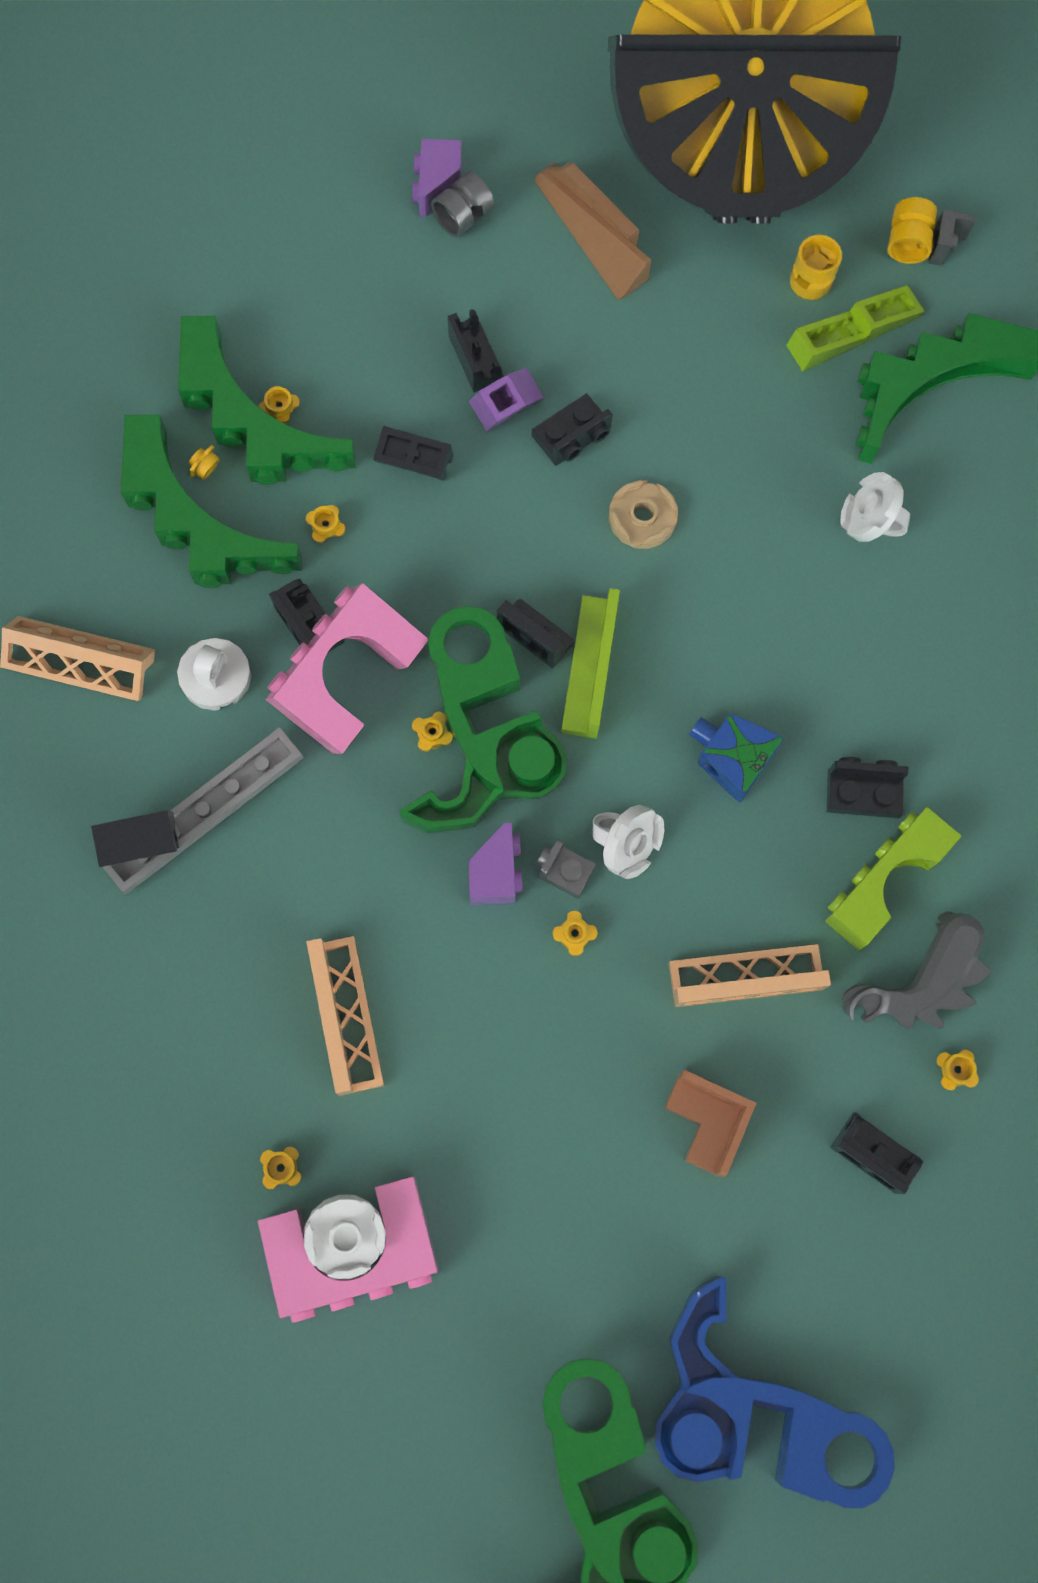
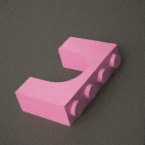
M363 583L352 588L346 586L334 601L337 605L330 617L325 614L320 618L312 629L316 634L308 645L303 642L290 657V660L294 662L286 673L280 671L267 687L271 693L265 700L332 754H343L364 724L337 703L325 687L322 675L323 662L331 647L342 639L358 640L368 645L395 669L399 670L408 668L429 640Z
M415 1177L375 1187L386 1232L385 1247L376 1266L367 1274L357 1278L333 1279L327 1276L326 1272L312 1265L304 1247L305 1222L301 1209L258 1220L279 1318L290 1316L292 1323L315 1317L314 1308L330 1304L331 1312L355 1305L353 1297L369 1293L370 1300L394 1294L392 1286L408 1282L409 1289L432 1283L431 1275L438 1273L439 1269Z

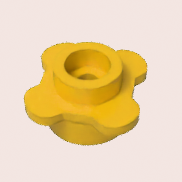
M274 386L266 392L264 402L259 404V408L286 424L290 420L289 415L293 409L299 407L300 400L297 395H291L287 389ZM278 403L283 404L281 407L276 406Z
M213 445L209 446L206 451L203 448L198 449L188 462L192 466L190 468L191 473L189 474L191 478L197 475L200 479L205 480L219 464L220 458L213 453L215 449Z
M320 506L306 515V523L312 527V538L315 542L323 543L326 538L344 535L346 528L339 520V509L336 506ZM327 521L329 525L323 526V522Z
M435 712L432 717L425 719L418 717L413 721L412 729L418 734V747L420 750L428 752L431 749L451 744L453 735L447 730L445 724L447 718L444 713ZM435 729L436 733L431 735L429 730Z
M571 911L567 914V920L561 926L553 929L552 935L555 941L561 942L568 949L570 955L579 956L583 953V947L589 941L596 939L598 931L594 925H588L582 919L580 912ZM573 930L578 931L579 935L577 937L572 936L571 932Z
M964 1049L958 1054L950 1055L947 1052H943L938 1055L936 1062L941 1067L943 1077L940 1082L944 1089L954 1090L956 1086L961 1085L972 1088L977 1085L979 1077L976 1074L977 1067L971 1051ZM956 1066L960 1067L961 1072L959 1074H957L954 1071V1068Z
M287 1147L284 1151L273 1152L272 1150H266L261 1154L260 1162L263 1164L265 1175L262 1183L266 1188L275 1189L277 1185L281 1184L296 1186L300 1182L301 1173L297 1171L296 1162L299 1158L297 1149ZM279 1164L284 1165V1170L282 1172H279L277 1170V1166Z

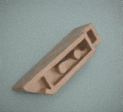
M554 162L536 175V184L618 300H622L648 280L652 260L637 248L639 229L574 163H566L559 167Z

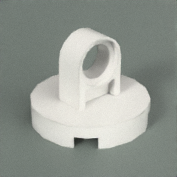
M885 472L873 473L863 478L859 482L863 487L857 492L855 497L849 494L845 500L840 520L842 528L847 530V534L859 542H869L880 537L882 534L894 537L905 535L908 530L910 513L901 507L904 495L901 483Z
M219 638L201 640L189 647L181 657L177 670L179 685L188 700L200 708L213 711L221 710L220 707L239 702L249 690L252 678L249 661L241 648L229 640Z
M636 805L630 807L621 815L605 812L594 817L592 836L597 843L604 846V864L610 872L625 879H631L639 876L650 866L651 862L646 859L651 854L653 848L659 851L664 837V820L661 816L657 815L649 807Z
M337 1195L324 1200L311 1212L305 1224L304 1247L312 1265L326 1272L327 1276L333 1279H352L365 1274L371 1269V1264L377 1260L379 1254H382L385 1247L386 1232L380 1213L369 1201L356 1195Z

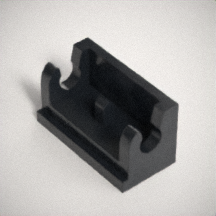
M471 309L469 311V319L464 322L460 321L457 313L448 316V336L473 392H476L504 377V374L479 322L476 311Z
M383 426L374 461L445 481L447 478L446 468L448 463H452L454 453L451 444Z
M296 579L279 590L269 593L274 609L298 644L301 645L304 642L308 645L316 635L312 631L313 627L326 613L310 592L306 583L304 584L301 579ZM344 639L334 644L328 652L343 644Z
M166 810L91 826L99 867L177 852L179 842L174 813Z
M856 1112L852 1113L830 1147L895 1194H905L909 1185L923 1164V1160L920 1157L912 1154L864 1120Z

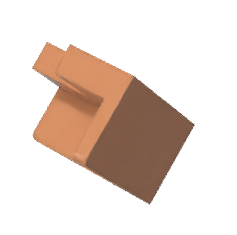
M683 1070L680 1072L664 1109L699 1125L684 1161L718 1177H726L757 1103L689 1071Z

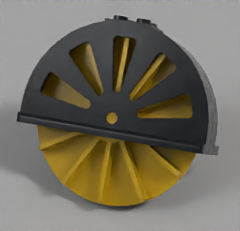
M643 0L637 12L631 34H619L608 37L610 86L613 105L618 123L629 147L646 171L661 185L685 201L704 209V212L713 217L712 220H717V223L733 224L737 223L738 217H745V220H751L750 223L768 224L771 223V217H781V212L801 206L834 186L852 169L870 146L889 106L894 88L898 52H900L902 36L875 35L871 13L867 5L868 0Z

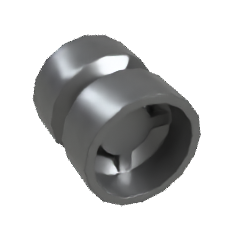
M466 172L453 183V189L446 188L431 201V208L437 221L444 230L454 237H459L474 224V220H480L494 208V199L488 186L473 172Z

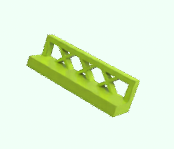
M609 588L607 599L585 595L582 597L561 734L597 739L619 601V589Z

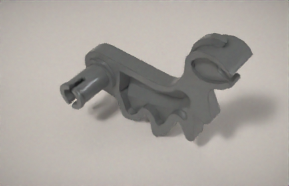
M946 911L940 914L937 919L942 924L936 922L938 932L914 981L903 989H886L873 984L854 985L847 989L842 997L845 1013L854 1021V1007L862 1006L865 1011L861 1018L865 1023L874 1020L883 1013H888L907 1029L913 1027L915 1016L934 1027L943 1028L944 1022L939 1018L936 1010H960L975 1005L976 1001L961 988L978 984L990 974L991 970L977 958L985 938L984 928L980 922L966 913Z

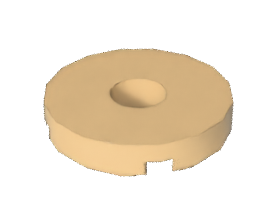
M638 480L625 484L615 493L609 506L608 521L612 532L622 543L633 548L649 549L661 545L671 537L677 525L678 506L674 496L660 484L656 483L654 485L647 483L648 481ZM638 508H646L652 512L653 517L647 521H642L635 517L634 511Z

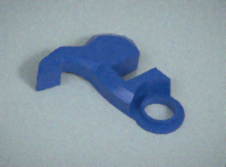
M715 1276L694 1289L688 1296L669 1337L680 1382L678 1389L656 1420L655 1445L662 1464L677 1477L697 1482L726 1476L729 1480L741 1478L752 1407L754 1405L785 1412L775 1480L782 1487L821 1502L828 1500L843 1508H864L877 1502L889 1488L895 1470L894 1450L887 1434L874 1420L857 1412H843L831 1404L793 1387L773 1381L734 1375L710 1352L705 1344V1337L709 1326L714 1322L726 1323V1278ZM844 1432H857L863 1435L869 1441L874 1452V1465L871 1474L864 1482L855 1486H843L836 1483L829 1476L825 1466V1453L828 1444L835 1436Z

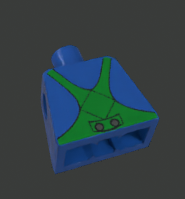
M729 714L720 728H717L701 717L689 734L706 746L699 757L698 764L738 802H741L784 740L780 735L734 714Z

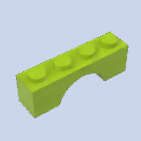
M928 807L918 815L912 811L897 827L902 831L900 836L895 841L888 838L874 853L879 858L878 861L871 868L865 864L851 879V882L856 886L850 893L846 895L841 891L827 907L832 913L825 922L858 951L866 947L891 919L883 896L884 884L891 870L903 866H914L929 871L943 859L962 837Z

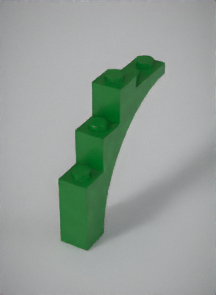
M968 313L962 326L956 325L951 339L921 332L916 344H909L905 359L874 351L869 364H862L857 383L862 384L859 398L867 400L863 416L868 417L867 425L861 426L855 446L861 447L858 461L871 464L880 448L884 432L891 422L915 399L934 388L956 380L977 376H1009L1031 380L1038 370V330Z
M181 316L178 392L185 408L194 410H206L212 407V430L218 445L239 447L242 444H247L246 468L251 482H257L262 485L286 482V469L306 472L311 469L327 468L331 471L355 468L353 439L329 438L297 430L265 413L242 392L224 363L221 332L216 316Z
M160 414L124 415L120 492L128 507L141 511L150 510L155 507L154 531L162 546L171 549H183L186 546H190L189 572L195 585H200L204 588H217L221 584H231V571H236L243 575L255 574L257 571H272L276 574L302 571V556L298 543L264 540L236 531L211 517L186 494L175 478L170 465L167 449V430Z

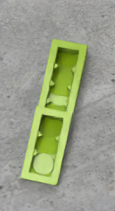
M906 285L857 301L850 311L796 328L786 346L802 372L921 317L925 311L909 286Z

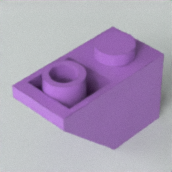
M421 139V153L414 154V174H419V182L413 181L412 201L413 203H419L420 217H427L433 212L431 201L446 188L453 189V183L461 177V140Z
M524 368L510 373L483 388L469 403L487 432L539 402L544 397L528 369Z
M512 822L504 823L468 861L470 905L515 903V892H522V871L514 870V856L521 855L520 834H512Z

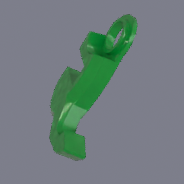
M471 606L451 609L440 616L431 628L428 647L431 660L437 666L445 715L451 733L463 753L466 763L463 785L458 797L448 801H440L431 790L399 810L404 823L426 833L474 828L499 800L503 798L540 799L556 789L566 775L567 756L561 742L542 724V717L536 711L477 734L468 711L519 691L520 676L511 646L506 641L504 628L495 615L483 608ZM470 625L478 627L485 632L490 641V648L483 659L472 664H462L449 657L444 647L445 639L457 627Z
M584 1358L569 1361L555 1371L546 1385L542 1407L545 1423L552 1432L561 1490L569 1515L584 1547L579 1583H686L697 1566L698 1542L690 1522L660 1487L602 1513L598 1512L586 1480L647 1453L636 1409L631 1405L628 1386L619 1372L606 1362ZM586 1376L596 1378L604 1383L610 1391L612 1399L611 1413L606 1422L597 1429L589 1431L578 1430L569 1425L564 1419L560 1408L562 1393L567 1385L577 1378Z

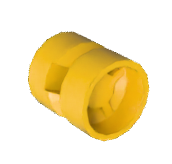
M909 197L896 204L887 247L888 255L892 259L900 263L917 264L929 258L934 239L933 230L936 227L938 215L937 207L933 202L926 198Z
M818 234L809 236L799 246L789 282L792 290L803 299H821L832 288L842 261L841 247L834 239Z

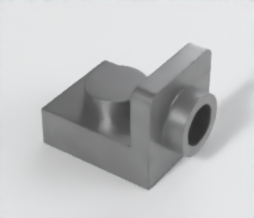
M943 209L933 230L934 239L929 264L942 266L948 253H954L957 241L966 240L975 224L974 215Z
M557 839L553 848L548 845L545 846L536 865L542 867L539 878L579 899L596 863L563 847L564 842Z

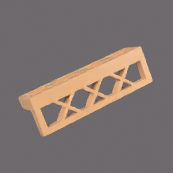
M17 616L2 627L1 668L139 701L143 697L145 671L154 663L155 649ZM13 644L23 646L32 659L28 662L12 659ZM48 653L57 654L67 667L61 671L52 669L44 656ZM84 661L93 663L102 675L97 679L89 678L78 665ZM118 670L134 673L133 688L121 686L113 673Z
M351 936L324 942L322 938L306 941L335 1094L342 1096L384 1086L355 937ZM348 947L351 961L341 974L329 966L327 951ZM352 968L355 982L347 977ZM331 973L339 977L334 986ZM344 981L356 988L358 998L350 1010L336 1002L335 994ZM359 1005L361 1009L362 1019L354 1014L358 1009ZM338 1010L346 1014L342 1023L340 1022ZM351 1018L362 1024L365 1029L366 1035L357 1048L344 1041L342 1031ZM366 1043L368 1044L370 1057L361 1052ZM345 1047L354 1052L349 1061ZM361 1056L372 1064L374 1079L353 1084L350 1068L357 1057Z
M818 944L669 961L675 1007L821 991L831 986L829 970H822ZM810 954L813 972L796 974L787 966L794 956ZM779 957H788L784 963L776 959ZM767 959L779 968L774 976L763 978L757 977L750 970L758 960ZM751 961L747 968L739 962ZM730 963L742 972L737 981L721 982L713 974L721 964ZM714 965L710 972L702 967ZM693 967L705 977L700 985L681 987L679 969Z

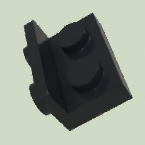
M586 393L534 427L531 436L554 465L557 466L564 460L571 461L582 452L583 448L590 443H598L606 438L611 430L613 414L609 409L602 412Z
M518 599L514 604L505 600L497 610V619L503 626L504 632L551 668L557 664L573 645L574 640L572 637L522 599Z
M857 757L840 758L839 761H835L828 769L827 812L900 818L903 815V782L908 775L909 767L898 766V762L893 760H879L873 764L861 763V759Z

